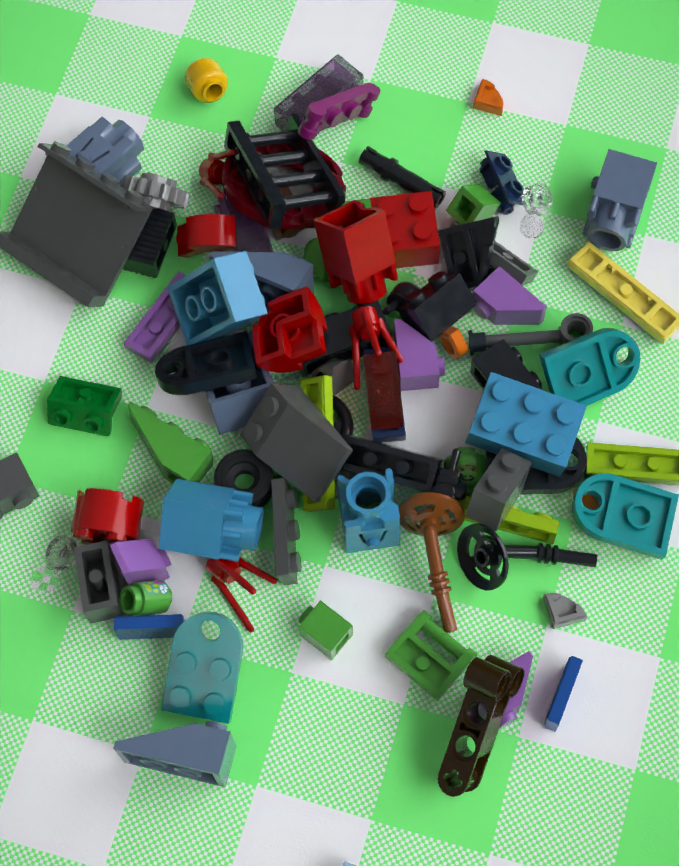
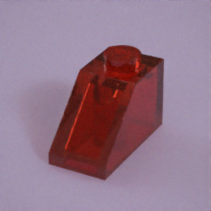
M396 351L382 352V355L379 357L375 353L363 354V374L371 430L404 427Z

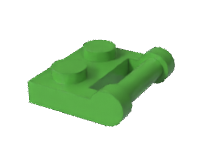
M423 610L387 650L385 658L435 700L439 701L478 654L470 647L468 649L463 647L431 620L432 616ZM424 631L458 660L454 665H451L417 635Z

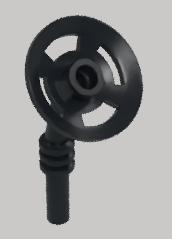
M480 523L465 527L460 533L457 543L458 560L465 576L473 585L485 591L497 589L505 582L509 569L508 558L536 559L537 563H541L543 560L544 564H548L551 561L552 565H556L557 562L596 567L597 554L559 549L558 545H554L553 548H551V544H546L544 547L543 543H539L538 546L504 545L493 529ZM472 537L477 541L474 556H470L469 544ZM503 559V567L500 574L498 568L500 567L501 561ZM477 567L480 572L490 576V580L481 576L475 568Z

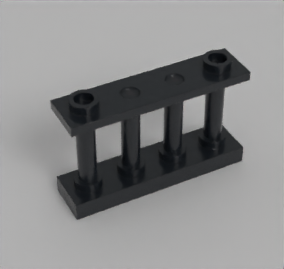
M296 113L290 115L287 131L250 135L245 131L239 120L227 123L224 148L226 150H235V154L230 156V159L269 229L281 227L284 213L288 209L325 204L330 212L342 206L346 199L344 188L338 184L313 140H307L299 135L298 129L301 125V120ZM289 143L293 151L261 155V153L256 151L255 147ZM301 163L305 171L273 176L272 173L268 172L267 167ZM312 183L317 192L285 197L278 188Z

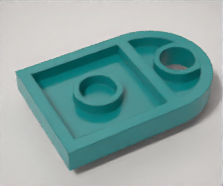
M614 328L596 330L539 355L550 393L586 406L625 389L636 377L641 359L640 350L635 340L628 334ZM627 347V358L623 362L618 363L616 360L617 352L621 348Z
M601 473L587 478L578 487L572 499V514L578 527L589 537L662 560L667 554L679 494L614 474ZM582 496H593L598 502V509H587L583 505Z
M206 611L192 615L178 627L172 641L161 706L162 711L228 724L231 722L243 656V638L240 630L231 619L217 612ZM205 621H213L219 626L220 634L218 638L208 639L203 635L202 625Z

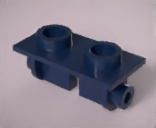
M488 150L484 151L487 158L480 162L481 167L479 170L489 189H493L498 185L490 193L501 202L497 210L502 212L503 215H508L514 211L513 206L515 204L527 206L528 202L524 195V188L514 174L511 160L505 154Z

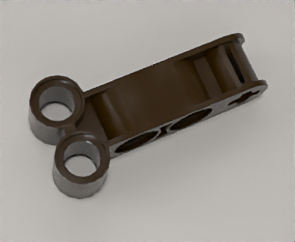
M491 654L485 660L475 657L470 662L463 679V685L468 689L438 773L439 787L446 795L452 797L460 796L464 792L473 791L479 786L509 699L517 694L522 685L525 673L523 668ZM480 702L486 707L487 717L485 720L480 716L478 711ZM468 737H471L475 742L474 753L467 746Z

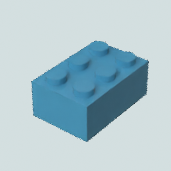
M246 251L214 258L167 287L187 345L226 336L268 314L264 296L260 292L254 275V267Z
M490 372L465 443L494 454H498L500 449L504 448L531 461V467L560 477L567 467L587 406Z

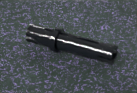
M367 146L366 150L364 149L359 163L379 174L380 178L385 182L391 181L409 193L432 191L435 209L444 200L446 191L398 164L399 161L395 158L389 159L370 146Z

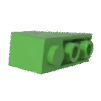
M130 402L128 408L131 421L163 478L171 483H174L176 479L200 483L213 466L210 446L199 438L192 439L185 435L183 430L175 423H166L157 418L156 413L147 406L139 407Z

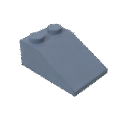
M212 251V253L209 255V259L212 260L217 257L231 255L239 252ZM247 252L249 260L254 267V275L260 292L265 299L266 310L269 307L267 305L268 302L307 286L314 294L313 263L285 252Z
M253 332L247 334L257 379L205 392L219 435L245 427L269 386L273 383L269 371L256 365L252 338Z
M206 721L205 725L194 723L115 741L113 749L124 763L226 788L237 746L231 732L226 731V725L214 721Z

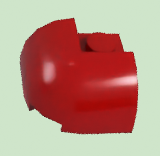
M307 286L268 302V314L260 317L258 324H253L252 338L256 365L266 371L286 373L302 370V362L327 354L323 333L328 331L326 320L315 295Z

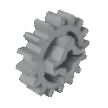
M142 172L140 178L133 175H125L122 188L125 190L131 189L145 197L143 201L151 207L169 211L170 206L185 209L190 196L186 191L176 188L177 181L150 172Z

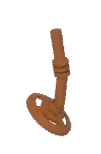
M433 492L418 493L407 497L399 504L400 525L413 534L424 536L430 574L427 577L428 580H432L429 586L434 588L431 590V594L436 596L443 629L446 633H450L458 629L449 596V591L452 589L451 586H447L450 581L448 578H445L448 572L443 570L438 536L456 531L464 522L465 512L463 506L456 499L448 495ZM421 505H434V507H426L419 512L413 509ZM446 509H449L455 515L456 520L451 521V516ZM405 517L410 519L411 526L407 523Z

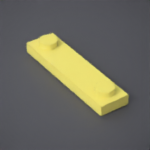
M589 241L568 260L567 267L661 344H664L679 329V313Z

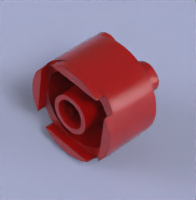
M88 488L85 494L78 490L71 525L73 537L81 539V543L85 545L106 540L113 543L138 540L144 500L134 495L132 502L124 500L123 492Z

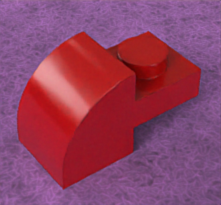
M201 214L186 217V223L177 226L178 257L190 258L205 252H223L235 248V216Z

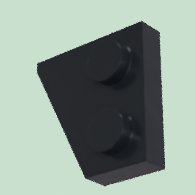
M498 216L438 230L448 273H460L468 289L478 287L488 276L499 224Z

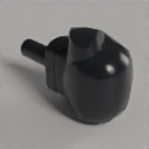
M406 281L397 284L387 297V306L383 309V314L388 316L394 310L398 311L397 307L406 301L405 297L420 288Z
M453 449L448 469H439L433 487L429 492L448 495L458 502L466 499L467 485L461 481L463 474L456 472L461 455L460 450Z

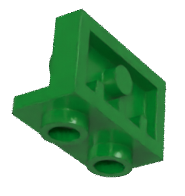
M59 376L46 400L48 424L108 437L112 432V417L122 399V388Z

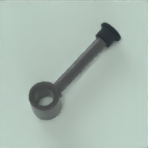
M573 313L562 320L558 330L485 335V332L472 333V330H468L470 356H474V352L485 351L486 348L492 347L503 339L509 346L558 343L561 346L578 339L570 336L569 333L578 332L582 336L592 333L593 324L587 316Z

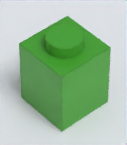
M480 184L461 186L445 211L462 225L491 218L501 202Z
M321 600L314 608L309 606L298 620L300 623L298 626L300 636L330 660L335 658L353 636V625Z

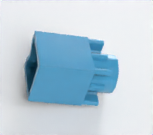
M390 468L386 469L385 476L375 472H362L355 475L351 480L339 475L337 478L338 498L346 553L399 546L400 514L398 505L394 503V478L392 470ZM381 502L378 507L373 509H364L358 506Z
M176 479L163 498L159 549L238 562L242 549L256 551L262 530L263 508L252 506L253 493Z

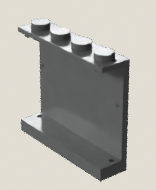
M56 141L53 144L39 143L37 147L43 150L47 157L11 232H0V248L86 307L104 306L153 207L143 201L145 197L131 189L125 190L119 186L120 181L114 176L107 173L100 174L94 170L95 164L91 161L71 155V149L66 145Z

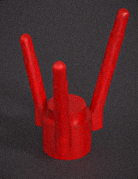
M233 149L219 153L210 152L208 158L203 160L199 166L200 185L206 186L219 199H223L224 194L214 184H222L224 162L220 159L234 155L235 150Z
M371 306L361 307L351 314L353 326L349 327L352 338L355 390L360 389L359 337L365 341L370 340L375 355L379 357L382 355L377 337L381 333L399 363H402L404 360L387 331L384 320L378 318L376 309Z
M241 557L238 562L209 558L206 563V569L213 575L211 581L220 589L250 633L254 632L253 625L225 585V582L230 584L236 581L250 594L254 595L256 589L240 575V567L272 584H276L277 579L243 560Z

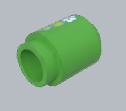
M163 580L132 582L129 586L122 588L119 602L123 612L132 616L163 614L168 611L172 602V591Z

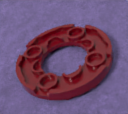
M289 143L255 147L256 151L261 153V155L293 151ZM318 149L338 184L346 192V185H344L342 179V170L331 157ZM227 157L224 162L221 179L226 197L236 210L257 221L261 226L268 227L230 157ZM301 163L274 166L290 168L297 172L305 171ZM311 183V185L313 186V193L317 192L314 185ZM325 204L288 209L284 213L282 225L279 228H315L313 220L329 211Z

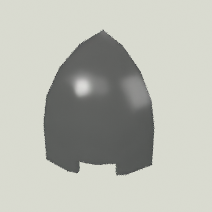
M336 359L322 364L307 378L323 375L332 376L333 396H335L354 382L353 363L349 360Z

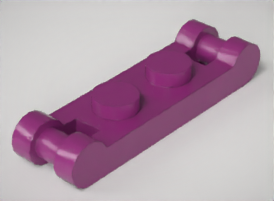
M364 83L311 103L306 111L307 119L301 122L298 129L299 135L307 140H313L317 133L322 130L336 127L338 124L353 120L358 116L368 118L373 109L371 104L378 99L381 92L380 88L372 83Z

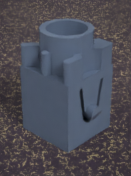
M101 116L95 123L88 126L66 145L71 149V155L91 161L95 164L94 170L100 174L107 173L114 176L120 181L119 186L121 187L125 175L134 176L142 169L137 156L144 151L143 142L134 129L120 119L111 124Z
M608 149L600 176H595L591 183V188H594L595 191L583 229V235L595 247L607 251H619L624 249V247H631L657 162Z

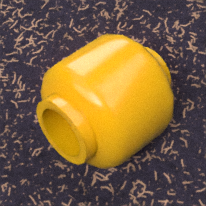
M198 59L191 63L186 70L185 83L198 101L202 103L215 102L225 94L228 88V78L219 64L213 59Z

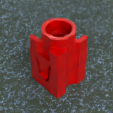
M352 200L314 219L313 222L323 263L331 288L342 285L347 300L353 304L372 303L385 296L387 293L385 279L398 280L395 266L396 260L385 210L376 207L364 208L362 202Z

